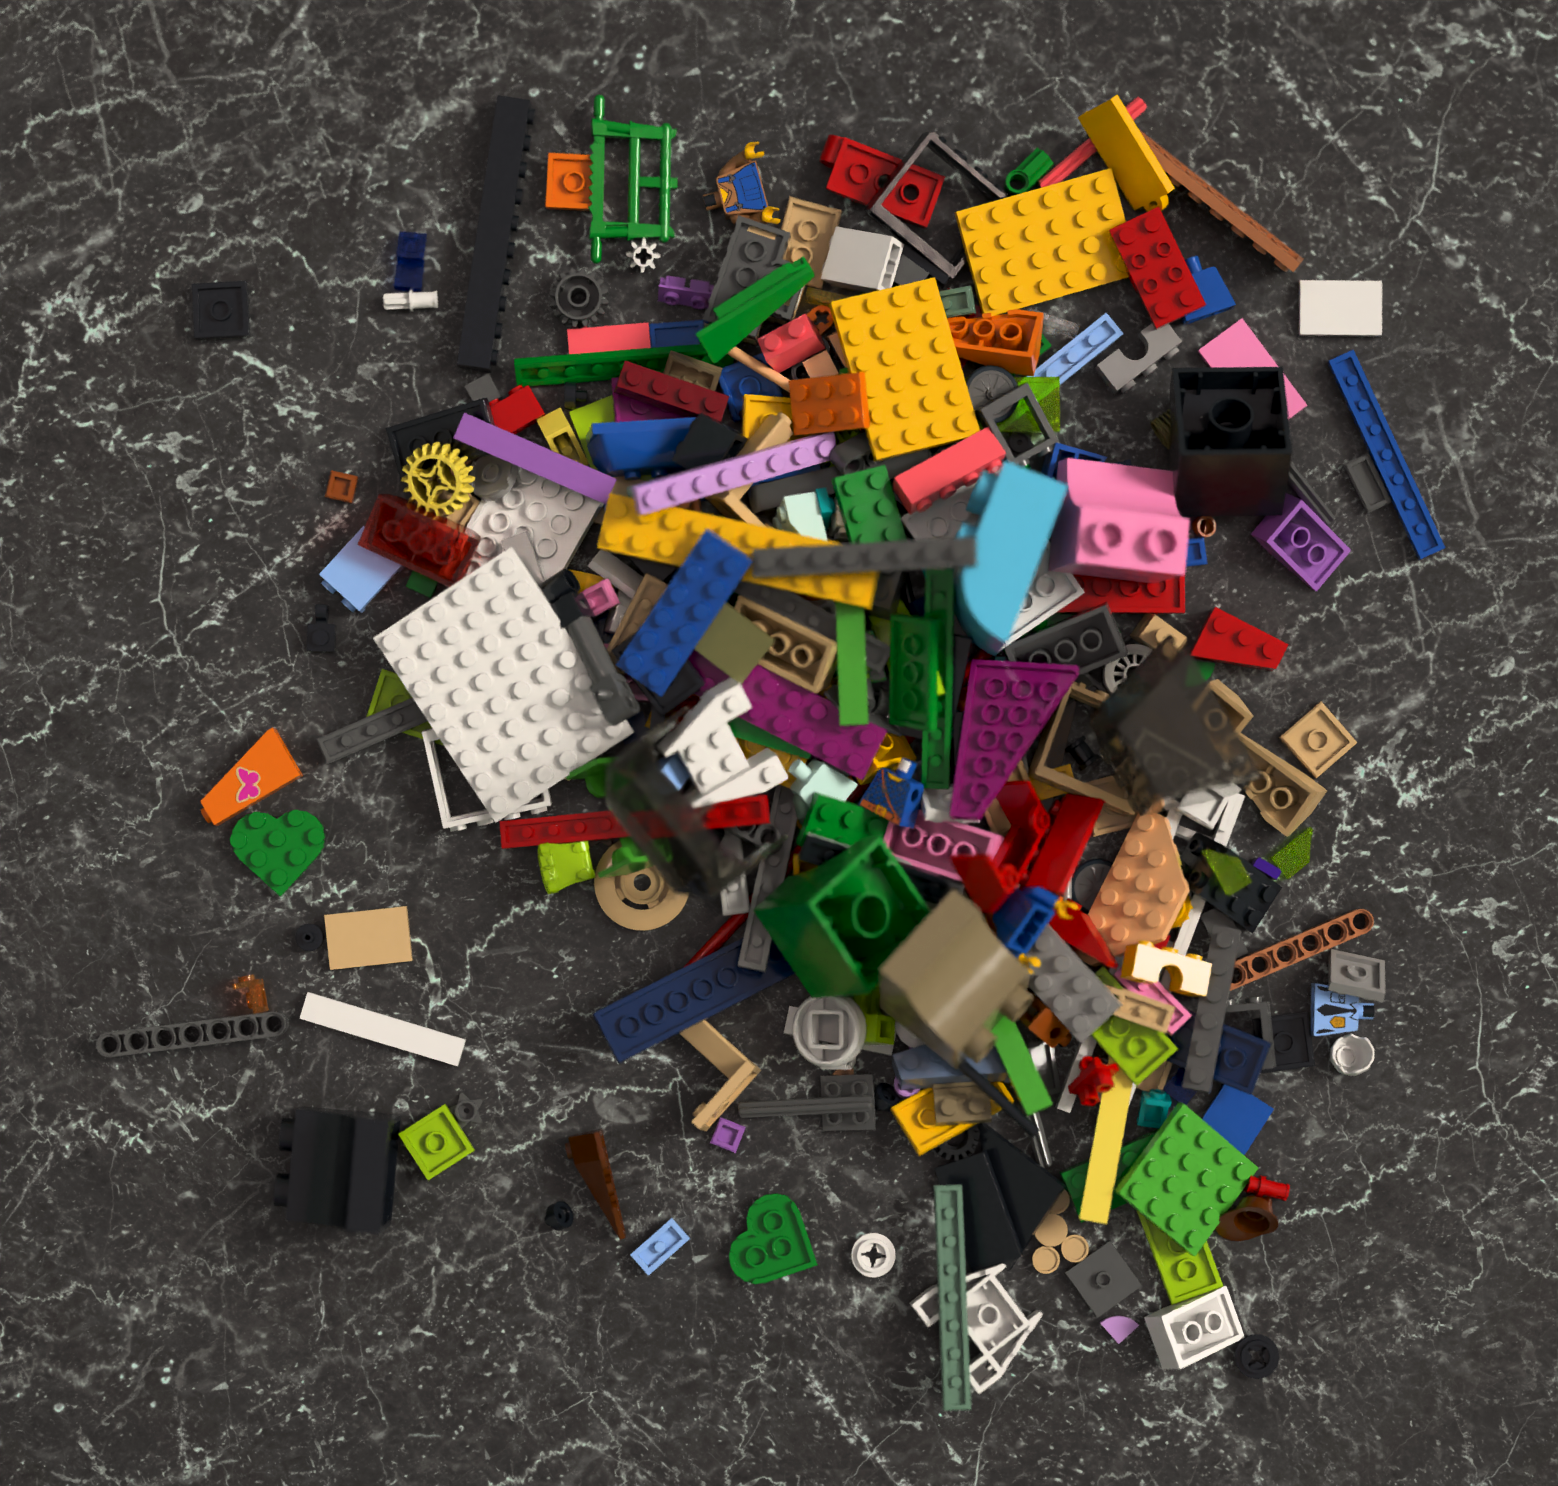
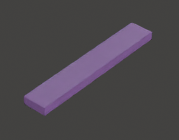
M466 413L463 414L453 437L456 440L603 504H607L609 493L612 492L617 479Z

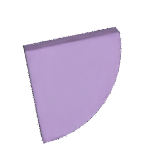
M1111 1316L1100 1322L1118 1344L1139 1326L1134 1320L1124 1316Z

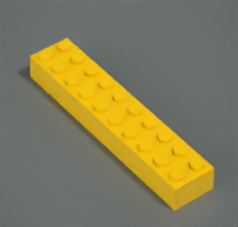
M609 493L597 548L607 552L681 568L707 528L752 559L753 549L836 545L841 543L676 507H667L640 515L636 512L634 498ZM752 562L740 581L871 610L880 572L754 578Z

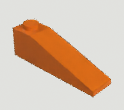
M1014 309L1007 310L1008 314L992 317L991 313H983L982 317L966 319L964 316L947 318L958 357L985 366H998L1009 373L1034 376L1040 355L1044 313Z

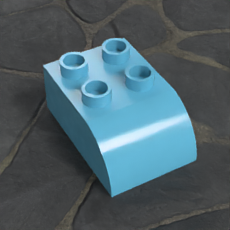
M1004 461L996 475L983 470L980 479L976 481L966 506V511L979 515L976 524L973 526L963 522L960 530L957 531L954 537H976L978 566L958 567L955 575L954 612L966 635L973 638L972 642L993 656H996L1008 643L1068 488L1066 484Z

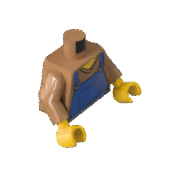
M760 142L748 143L745 146V150L732 157L719 171L718 177L715 178L718 191L703 195L707 211L722 207L725 219H730L733 224H736L738 215L763 224L780 223V219L772 218L773 212L779 211V208L768 206L756 160L752 161L754 158L764 156V151L757 152L756 154L754 152V147Z

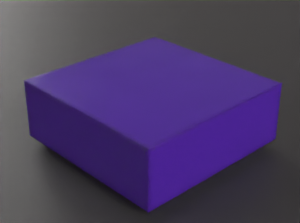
M1260 857L1254 858L1251 865L1272 880H1277L1282 872L1281 869Z

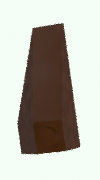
M602 1129L569 1136V1142L565 1143L568 1159L574 1160V1165L619 1239H625V1228Z

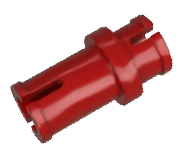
M1251 1175L1248 1184L1245 1186V1192L1254 1193L1256 1197L1262 1198V1196H1267L1286 1201L1290 1191L1289 1184L1267 1180L1266 1176L1259 1175V1177Z

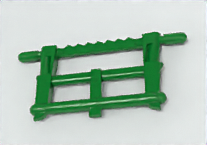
M602 95L594 97L595 118L591 119V136L594 137V141L589 146L593 152L589 156L593 163L589 166L593 173L589 176L592 185L588 187L592 193L588 197L592 203L588 207L592 214V221L589 226V239H592L591 261L595 264L600 263L602 258L601 239L626 237L627 241L645 237V239L659 238L660 242L666 243L669 237L675 238L674 230L669 227L670 189H677V178H670L671 139L675 137L677 129H671L668 123L658 127L633 123L630 120L629 124L603 120L605 99ZM605 138L629 139L628 223L603 221ZM640 140L660 141V177H640ZM639 187L659 188V225L639 223Z

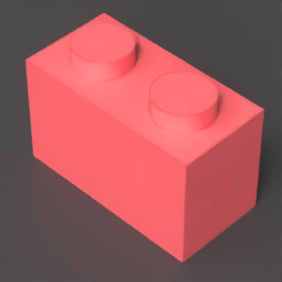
M806 314L757 339L766 362L778 373L826 349L817 326Z

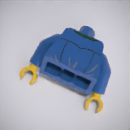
M1027 886L1022 890L1015 888L993 914L992 920L996 926V937L1020 963L1030 970V974L1034 973L1029 968V962L1031 965L1038 967L1041 965L1040 960L1037 957H1026L1025 955L1055 914L1053 909L1056 908L1061 917L1073 919V917L1066 914V908L1070 906L1078 910V906L1072 902L1059 901L1058 896L1042 887Z

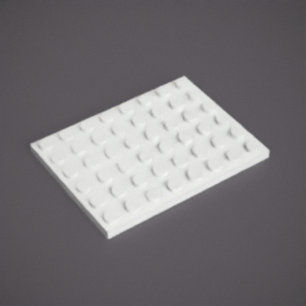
M513 547L508 548L373 638L495 823L570 775L571 771L590 762L634 733L627 720L617 726H612L604 718L590 688L593 682L567 629H561L560 620L552 609L551 604Z

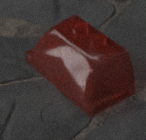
M379 494L357 545L448 587L465 578L481 541L478 533L446 517L436 516L435 512H426L424 507L419 508L417 504L408 502L409 500L391 494Z

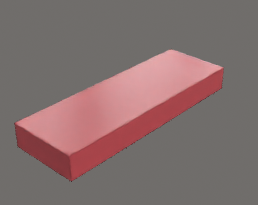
M649 322L567 329L569 354L651 348Z

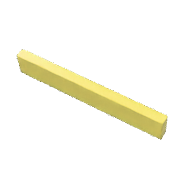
M1109 1056L1108 1065H1111L1112 1063H1115V1062H1114V1060ZM1119 1066V1071L1112 1077L1115 1086L1108 1092H1102L1079 1218L1101 1224H1107L1133 1085L1131 1079Z

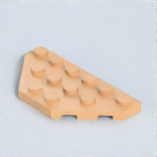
M1141 806L1088 913L1115 958L1123 957L1126 945L1137 944L1138 940L1154 944L1165 941L1190 891L1187 880L1184 879L1181 869L1182 863L1177 846L1173 842L1168 818ZM1072 945L1071 949L1083 962L1093 967L1104 964Z

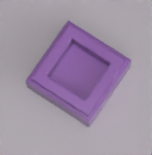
M720 1117L710 1143L736 1153L746 1127Z

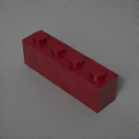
M628 361L623 363L614 389V393L687 418L698 417L701 412L719 421H722L729 399L727 395Z

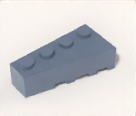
M926 1044L893 1054L892 1067L901 1090L932 1088L933 1084L972 1082L958 1068L955 1069ZM994 1046L978 1063H975L969 1057L965 1059L990 1083L998 1081L1010 1082Z

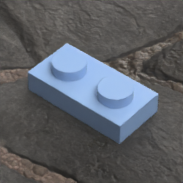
M670 1218L630 1255L649 1276L684 1245L690 1237L673 1218Z

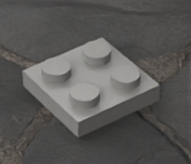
M1331 949L1328 957V991L1361 997L1365 1000L1383 1002L1385 996V960Z

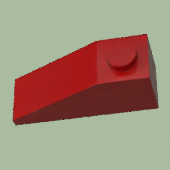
M1067 898V902L1075 903L1078 906V910L1070 906L1066 908V914L1073 917V919L1061 917L1058 914V910L1055 909V914L1048 924L1064 941L1117 970L1118 962L1089 915L1080 911L1082 905Z

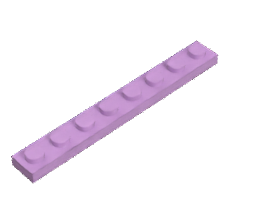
M834 432L817 433L631 486L636 512L643 515L830 461L831 451L836 447Z

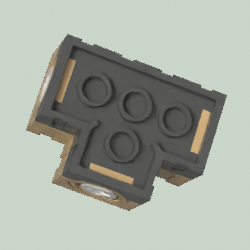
M738 215L735 231L732 232L726 250V257L723 258L717 276V283L714 285L708 309L703 317L704 327L718 320L714 315V308L780 266L790 262L785 257L791 246L790 232ZM806 285L766 320L780 323L782 326L794 320ZM764 322L742 341L757 345L759 332Z

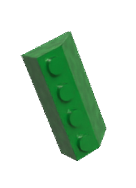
M1159 1129L1121 1145L1110 1210L1128 1203L1114 1190ZM1090 1158L1059 1171L1079 1218Z

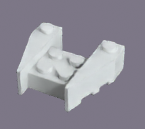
M731 677L706 691L700 698L701 701L692 710H689L683 716L684 719L672 732L670 731L656 746L666 757L677 752L696 788L683 796L684 800L693 808L766 792L788 779L778 756L769 748L760 751L746 760L727 722L749 710L752 706L741 685Z
M1004 1263L966 1274L968 1335L981 1351V1353L969 1361L970 1385L978 1394L1002 1377L1013 1357L1016 1356L1021 1345L1043 1315L1040 1311L1035 1310L1025 1317L995 1277V1275L1006 1268ZM937 1284L930 1286L909 1302L928 1327L939 1319Z

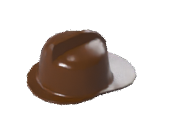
M1247 1196L1238 1202L1235 1210L1219 1217L1218 1221L1220 1223L1215 1229L1225 1239L1244 1241L1274 1232L1278 1228L1279 1221L1273 1214L1270 1197Z

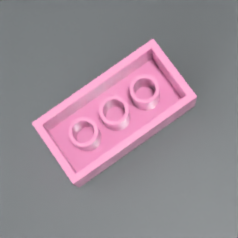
M920 809L914 828L898 826L889 821L883 838L894 856L908 861L913 866L961 881L950 861L951 855L990 854L993 860L1005 839L1003 836L959 822L943 821L935 823L925 820L923 811Z

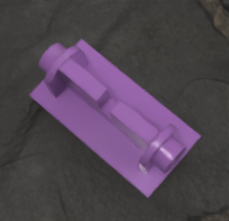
M669 275L666 278L661 277L658 290L659 302H665L669 305L692 306L696 309H708L709 299L714 285H711L709 281L691 279L690 288L685 287L686 278Z

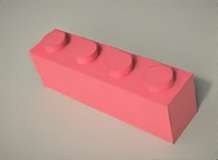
M986 427L896 476L892 489L910 515L916 511L921 513L929 509L934 501L940 498L945 500L951 497L956 492V489L964 485L969 487L975 484L983 470L990 473L997 472L1004 463L1006 452L990 428Z

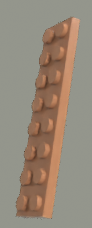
M1139 130L1163 170L1168 173L1167 176L1171 183L1177 187L1180 185L1190 190L1188 196L1199 204L1205 202L1211 207L1209 212L1220 221L1226 219L1233 224L1231 229L1242 238L1247 235L1254 241L1252 246L1263 255L1268 252L1275 257L1274 263L1285 272L1289 269L1292 272L1296 270L1303 261L1301 256Z

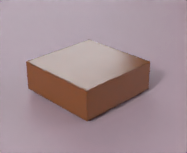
M331 470L325 497L353 504L359 477Z

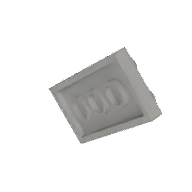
M1047 924L1025 955L1026 957H1037L1041 963L1040 966L1035 967L1029 962V968L1034 973L1029 974L1028 986L1079 1042L1083 1043L1123 1004L1055 930Z

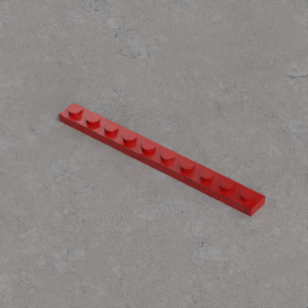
M763 795L735 798L694 808L689 803L499 822L502 849L539 846V844L547 842L560 844L770 823L768 796Z

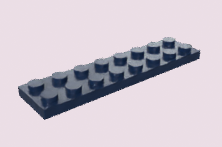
M742 938L593 1013L592 1016L614 1058L620 1064L796 973L773 940L766 972L738 967L743 943Z

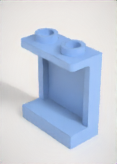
M363 526L319 575L324 579L321 584L332 594L337 590L344 597L341 602L350 611L354 612L357 609L363 613L368 603L397 572L400 573L405 568L406 564Z

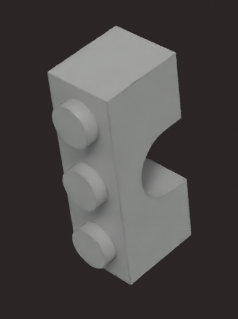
M1151 323L1139 333L1138 337L1146 349L1143 358L1130 360L1124 356L1120 349H1117L1095 367L1097 373L1114 395L1120 390L1123 394L1136 385L1134 380L1138 376L1143 374L1144 377H1147L1158 368L1156 363L1163 357L1168 361L1180 351L1177 347L1181 344L1182 340L1169 324L1156 330L1153 323Z

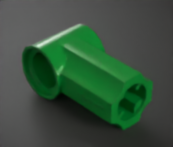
M1036 148L1015 170L1007 175L1004 184V191L1008 193L1007 197L1028 192L1054 165L1050 157L1043 150ZM1018 180L1022 182L1024 188L1015 190L1010 186V182Z

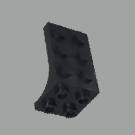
M1201 833L1193 835L1180 856L1181 869L1184 879L1187 880L1189 890L1251 933L1255 931L1282 889L1280 885L1230 848Z

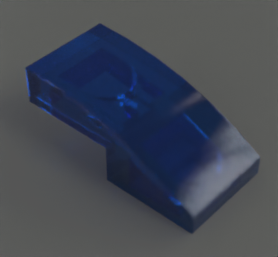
M399 231L394 282L395 290L422 292L427 234Z

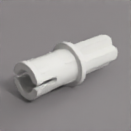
M409 290L406 293H385L383 296V306L386 310L410 309L411 312L418 308H438L437 291L413 292V290Z

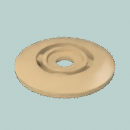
M620 840L617 841L603 854L595 872V894L601 908L614 922L628 929L646 931L664 926L681 912L689 896L690 874L676 869L681 854L670 861L662 863L660 867L655 865L628 875L599 878V872L613 866L612 854L616 849L622 847ZM640 874L647 875L651 880L650 887L645 891H639L634 886V879ZM627 898L636 904H647L649 909H634L622 901Z

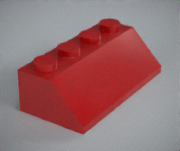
M1066 794L1060 800L1056 799L1052 803L1048 812L1051 815L1049 826L1030 859L1031 862L1028 869H1025L1018 882L1020 884L1019 889L1022 890L1027 886L1042 887L1059 898L1065 894L1103 808L1104 800Z

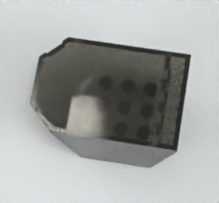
M1171 634L1166 636L1090 715V726L1096 734L1101 747L1099 750L1100 755L1106 764H1111L1115 771L1113 777L1120 788H1125L1129 795L1127 801L1134 812L1138 811L1140 816L1233 796L1240 793L1262 776L1191 654L1186 649L1180 651L1174 645L1176 641Z

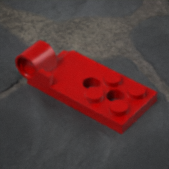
M828 135L819 160L823 165L832 168L825 189L865 206L869 204L880 189L878 186L879 177H889L902 161V159L836 135ZM912 164L881 205L896 218L926 229L945 176ZM905 186H912L916 189L917 197L915 200H908L904 197L903 189Z

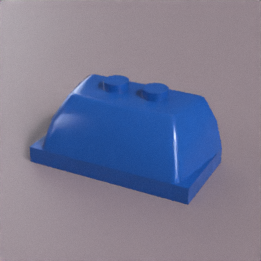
M696 417L592 423L586 435L587 448L592 462L598 471L611 477L624 476L625 480H637L641 478V475H652L654 479L668 476V474L680 473L686 470V468L674 462L672 458L675 455L676 447L685 439L690 430V424Z

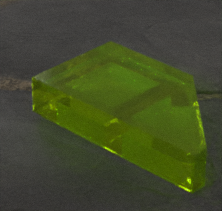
M1308 827L1270 857L1275 866L1281 869V873L1286 880L1309 863L1313 834L1311 827Z
M1206 849L1201 851L1227 896L1232 895L1252 882L1239 858Z

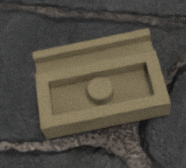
M973 1082L933 1084L936 1126L988 1123L992 1121L990 1097Z

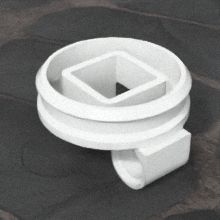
M853 995L812 998L810 996L799 1006L792 1028L793 1039L800 1054L810 1063L820 1066V1069L850 1070L854 1067L856 1056L864 1045L867 1031L864 1014L859 1005L853 1000ZM819 1014L840 1016L839 1044H819Z

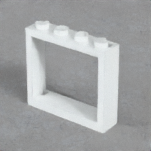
M433 728L423 730V740L443 829L450 827V831H459L466 829V824L477 822L478 826L494 823L487 809L451 816L434 741L440 738ZM549 788L541 793L542 797L531 799L504 817V820L521 817L520 812L531 810V814L547 811V806L552 805Z

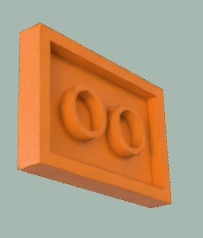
M865 372L789 381L794 436L870 428Z

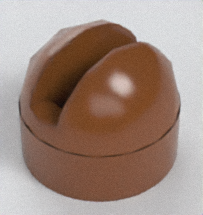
M1211 516L1197 517L1192 523V530L1199 537H1210L1216 531V522Z

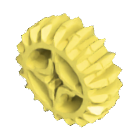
M435 442L432 446L426 443L422 446V449H415L413 451L414 456L410 455L406 459L409 465L403 466L402 471L408 474L401 479L402 482L408 483L403 492H411L412 494L408 502L416 500L418 502L416 509L421 510L425 507L426 515H430L434 511L436 516H442L444 512L447 515H451L454 513V509L458 511L463 508V503H467L470 500L468 494L472 493L475 489L468 484L475 481L476 478L468 475V472L473 470V466L466 467L464 464L468 457L463 456L460 458L458 456L460 449L458 448L451 452V445L448 443L443 445V447L440 442ZM427 459H438L433 469L422 468ZM449 467L452 469L455 476L451 474ZM436 474L440 477L439 479H441L440 484L437 482L438 479H435ZM443 490H455L450 499H438Z

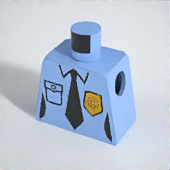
M1311 983L1310 1031L1312 1036L1357 1031L1358 1019L1373 1020L1374 1003H1359V997L1328 991V985Z

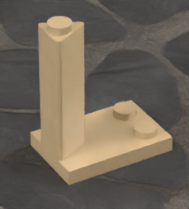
M781 412L777 415L770 414L737 456L786 443L794 433L789 427L792 421ZM753 483L705 496L726 519L774 529L766 523L763 524L740 501Z
M704 1020L679 1034L729 1079L708 1104L703 1102L693 1113L695 1118L692 1123L700 1130L707 1132L761 1072V1069L751 1062L708 1021Z

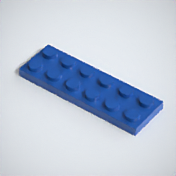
M707 528L616 666L662 697L752 564L753 559Z

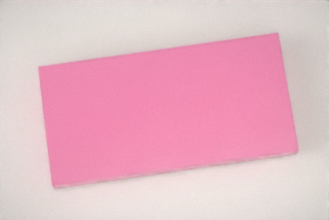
M1242 318L1197 351L1209 368L1278 367ZM1284 375L1288 416L1290 419L1304 409L1307 404Z

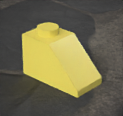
M561 407L536 419L552 451L583 465L589 464Z

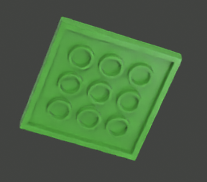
M1178 1102L1114 1191L1188 1254L1195 1257L1220 1223L1218 1221L1219 1217L1228 1212L1248 1184L1249 1177L1255 1174L1258 1167L1184 1103Z

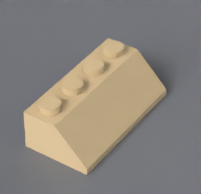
M739 596L735 609L775 639V642L758 662V665L814 693L828 688L838 664L836 642L754 601Z

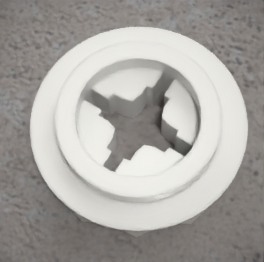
M878 1233L864 1234L855 1242L851 1252L853 1265L861 1274L867 1277H880L886 1274L894 1265L896 1256L892 1242L886 1236ZM873 1243H876L877 1252L886 1256L876 1258L874 1266L871 1267L870 1258L861 1255V1253L870 1252Z

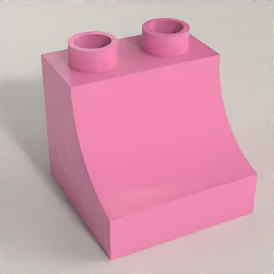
M1066 458L1058 462L1056 481L1068 485V488L1052 526L1048 571L1153 584L1185 575L1189 519H1184L1178 512L1174 496L1173 471Z

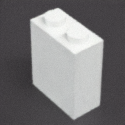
M836 226L834 235L830 239L827 259L822 266L821 279L835 287L867 293L892 288L904 244L893 236Z

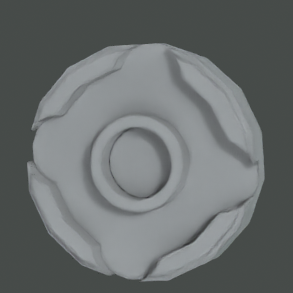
M491 454L480 457L471 464L473 470L468 475L476 478L475 481L468 484L475 488L473 492L479 498L485 501H495L505 496L512 489L517 479L518 466Z

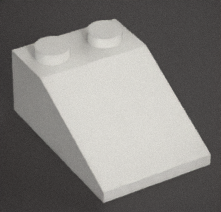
M1227 1286L1164 1307L1144 1317L1162 1369H1182L1245 1338Z

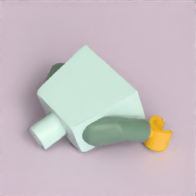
M800 759L794 761L789 767V772L797 778L790 787L794 794L792 801L798 818L797 827L800 829L802 827L814 792L846 800L858 785L852 779V775L824 760L820 762L813 759L808 765Z

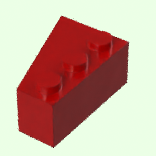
M1214 607L1211 609L1187 658L1273 671L1277 669L1289 644Z

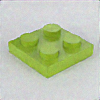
M446 1104L398 1134L427 1180H430L475 1151Z

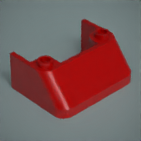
M1030 780L1006 781L996 796L1011 827L993 860L990 854L951 855L950 861L973 903L982 914L995 913L1014 891L1049 826V815L1045 811Z

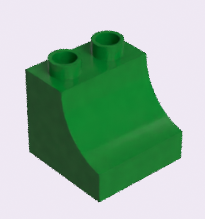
M881 835L861 838L844 852L824 864L804 873L789 876L753 909L812 998L869 994L880 983V969L931 914V911Z

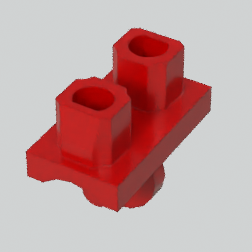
M1085 1056L1079 1062L1080 1075L1068 1085L1070 1094L1079 1095L1082 1105L1095 1106L1100 1101L1098 1092H1108L1115 1086L1112 1077L1119 1071L1117 1063L1105 1065L1101 1063L1098 1057Z

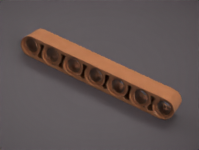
M1364 909L1351 910L1236 959L1235 968L1238 969L1240 977L1237 982L1231 984L1230 991L1367 933L1373 927V916ZM1357 914H1362L1365 917L1366 923L1362 929H1357L1353 925V918ZM1333 924L1337 925L1341 931L1339 938L1336 940H1332L1328 936V928ZM1307 935H1311L1315 939V947L1310 951L1304 949L1302 941ZM1281 946H1286L1290 950V957L1284 962L1277 957V951ZM1258 956L1265 961V967L1261 972H1256L1252 968V961Z

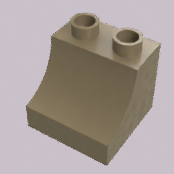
M953 889L880 969V1008L957 1069L967 1057L978 1063L989 1053L998 1038L991 1030L1003 1016L1013 1023L1027 1010L1034 998L1027 992L1030 970L1020 963L999 942L985 923L980 910Z

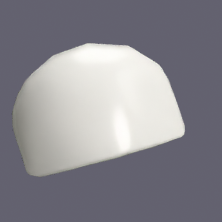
M1347 1034L1336 1039L1330 1049V1061L1338 1072L1347 1076H1356L1369 1069L1374 1061L1375 1049L1368 1038Z

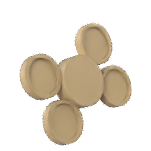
M1065 1189L1035 1233L1037 1240L1045 1245L1036 1249L1032 1257L1033 1265L1040 1273L1049 1274L1058 1268L1060 1257L1053 1248L1054 1246L1062 1243L1061 1252L1065 1259L1070 1262L1084 1260L1089 1252V1246L1085 1238L1076 1234L1067 1236V1224L1058 1215L1064 1212L1070 1203L1069 1195Z

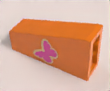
M272 727L267 730L200 801L204 807L200 811L208 824L213 822L216 826L221 825L303 776L275 728Z

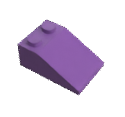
M1287 493L1285 495L1282 515L1265 516L1251 533L1272 556L1316 592L1351 551L1303 500Z

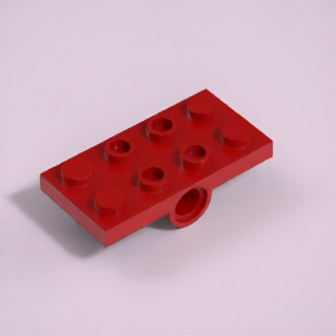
M1159 207L1109 230L1111 238L1126 267L1129 279L1135 291L1139 294L1156 330L1206 307V303Z

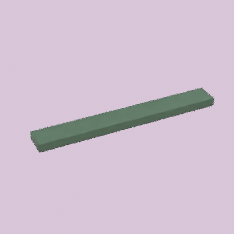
M935 1185L933 1189L943 1411L971 1410L962 1185Z

